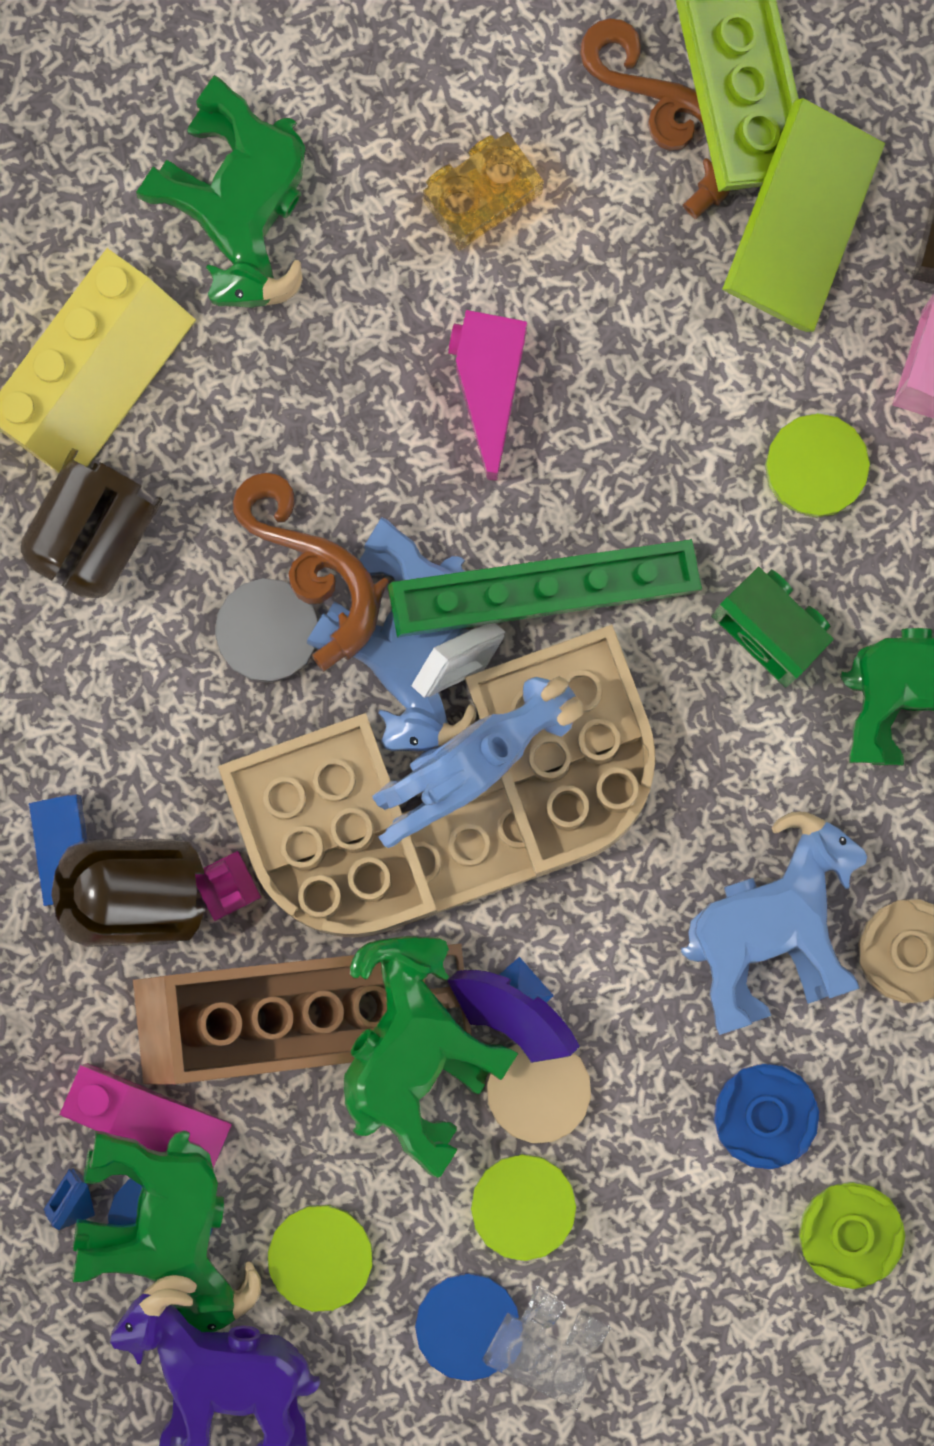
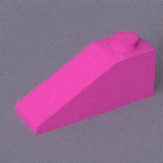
M466 310L463 325L453 324L448 354L457 355L456 370L486 477L488 480L497 481L527 333V321Z
M89 1063L80 1065L59 1114L96 1131H104L113 1135L136 1139L146 1148L159 1152L167 1151L169 1140L175 1133L184 1130L190 1132L189 1141L199 1144L209 1152L213 1168L232 1126L227 1121Z

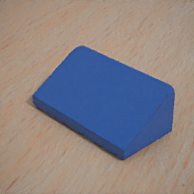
M79 794L29 803L43 906L53 905L51 892L54 874L62 855L69 846L87 839L82 798Z

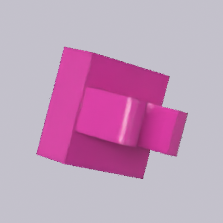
M239 851L204 867V874H195L196 886L214 921L262 898Z

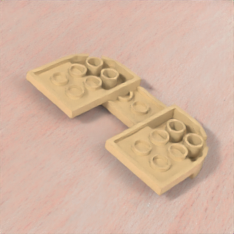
M611 624L465 677V682L479 720L489 715L504 714L522 707L525 703L523 698L524 682L534 677L552 680L560 676L566 679L575 696L583 703V715L573 722L572 728L562 737L549 733L544 729L541 730L526 746L523 756L485 792L465 806L432 822L418 832L405 837L390 848L385 847L378 836L386 832V829L393 823L395 818L410 811L402 813L399 805L384 810L378 807L372 796L391 781L366 713L219 765L218 769L257 878L269 896L296 921L321 933L340 937L373 936L582 862L614 845L630 830L645 806L654 777L655 746L647 715L613 625Z

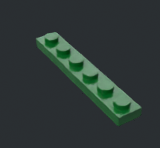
M692 539L395 581L388 585L397 638L696 594L702 590Z

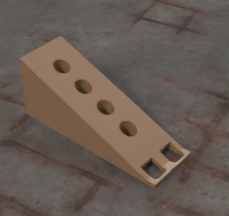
M462 944L448 945L449 951L447 955H452L456 958L457 971L464 970ZM354 955L133 980L143 1084H182L352 1063L354 1057L351 1056V1049L357 1038L367 1029L373 1031L387 1011V997L381 974V962L376 964L371 975L366 980L361 976L353 978L350 975V965ZM451 987L430 989L445 1008L458 1007L461 1009L464 1031L471 1035L470 1023ZM365 993L370 994L377 1004L376 1013L369 1021L363 1018L359 1010V1001ZM313 1000L317 1002L321 1009V1018L316 1025L311 1022L308 1014L309 1006ZM260 1008L264 1011L266 1017L263 1029L260 1028L257 1019ZM207 1017L209 1018V1021H210V1030H209V1032H208L207 1029H206V1019H207Z

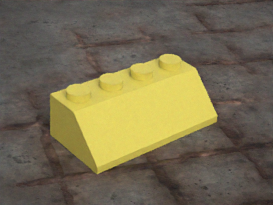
M106 248L0 390V432L58 474L72 448L78 450L74 460L88 467L196 322V319L149 277Z

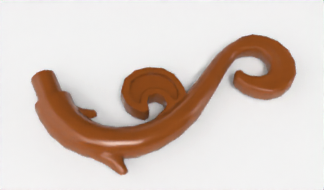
M609 18L595 23L587 30L581 43L580 55L585 69L589 74L605 84L660 100L651 110L648 128L651 138L659 147L668 151L682 150L692 140L694 121L689 119L685 123L678 124L674 118L679 112H684L694 116L703 124L696 90L680 83L609 70L599 58L601 48L609 43L621 45L626 53L624 67L626 69L634 68L640 57L641 44L639 34L631 24L620 19ZM708 158L703 160L705 177L697 183L699 189L683 204L686 212L694 219H697L712 204L718 206L731 192V190L718 192L713 165Z
M261 473L253 475L246 479L236 490L233 499V513L240 525L251 534L263 540L303 553L292 563L288 573L291 588L298 599L307 604H321L332 596L335 591L336 579L331 573L324 577H317L318 571L323 568H330L338 572L347 583L351 593L352 605L348 617L344 612L339 614V629L330 634L331 641L312 654L316 664L325 672L342 658L349 661L368 643L375 631L382 596L389 581L387 578H383L374 584L371 574L359 559L344 547L326 538L259 522L251 512L252 506L256 501L266 497L275 499L278 503V510L274 515L277 523L287 521L293 512L295 504L294 491L289 482L277 474Z

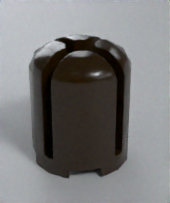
M72 448L21 540V553L25 562L33 571L52 581L62 567L104 490L110 491L112 493L61 585L80 597L100 598L113 590L152 518L160 508L163 499L156 497L153 504L149 503L137 495L142 485L101 462L99 464L94 463L91 469L74 460L78 450Z
M84 839L69 846L62 855L59 865L55 870L51 892L55 916L60 923L62 931L69 940L85 947L166 945L178 941L191 940L200 927L205 907H196L197 887L195 874H204L199 855L189 842L172 839Z

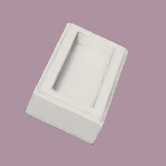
M496 623L481 625L434 647L411 686L424 698L430 697L465 680L467 676L485 670L505 637V631Z

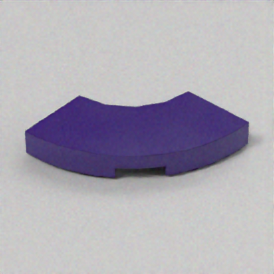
M460 970L456 971L447 980L470 1025L489 1026L506 1034L521 1047L531 1063L569 1057L580 1047L572 1031L556 1011L540 997L537 996L533 1000L520 990L510 985L511 979L487 971Z

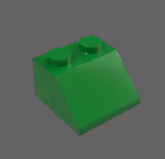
M758 566L725 598L711 617L786 688L811 665L834 638L827 633L831 628L829 622L816 609L809 605L803 609L789 596L793 589L781 575L772 569L766 574Z

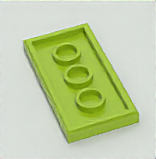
M676 0L718 192L761 187L794 100L799 99L777 1Z
M804 98L794 100L722 290L799 330L814 332L885 143Z

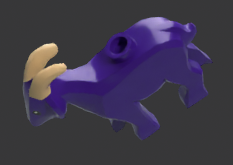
M172 1275L157 1280L132 1302L112 1330L110 1343L113 1348L133 1354L137 1364L142 1363L145 1351L157 1347L163 1375L173 1396L172 1418L163 1428L159 1446H211L212 1419L215 1412L236 1416L254 1414L264 1433L263 1439L256 1446H309L306 1432V1417L298 1403L297 1396H308L314 1393L321 1383L319 1376H313L310 1373L304 1356L299 1353L294 1345L280 1335L261 1334L257 1328L244 1325L233 1327L229 1332H201L189 1324L174 1305L191 1306L193 1304V1299L187 1293L195 1292L197 1285L190 1278Z

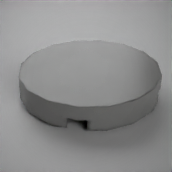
M262 578L242 584L227 596L217 613L215 636L220 654L235 672L250 680L273 683L292 677L308 664L316 648L308 645L307 639L318 621L312 604H307L298 599L290 584L282 580Z

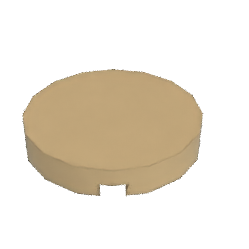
M920 899L897 900L878 909L866 922L858 943L859 964L867 981L883 996L901 1003H918L933 999L934 905Z
M518 1044L508 1047L518 1053L514 1062L502 1080H498L490 1074L487 1081L488 1105L497 1123L511 1136L530 1143L554 1142L570 1134L584 1119L591 1100L590 1076L581 1058L573 1053L569 1057L531 1063Z

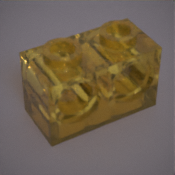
M506 132L498 139H495L493 135L482 139L469 150V159L456 168H453L451 164L440 168L426 181L428 187L423 190L424 203L458 251L468 246L543 193L544 181L509 132ZM504 164L513 169L515 177L507 183H496L489 178L487 172L495 165ZM455 193H463L472 199L473 205L469 210L457 213L451 211L445 205V201Z

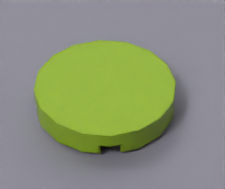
M819 413L798 417L782 427L769 446L765 464L768 485L778 501L790 510L814 518L835 515L854 503L866 485L870 467L866 444L855 428L838 417Z
M520 1154L504 1157L484 1171L474 1187L471 1211L475 1229L487 1247L504 1258L528 1261L545 1257L563 1244L573 1228L576 1202L572 1185L560 1168L543 1157Z
M855 1182L829 1186L813 1197L802 1214L799 1229L802 1254L814 1273L834 1286L849 1289L867 1287V1285H872L878 1280L881 1281L891 1274L902 1257L906 1236L900 1214L890 1198L870 1185Z
M310 1205L290 1214L275 1230L268 1249V1270L277 1291L292 1305L311 1312L333 1311L352 1302L366 1286L373 1266L372 1244L364 1227L348 1211L331 1205Z

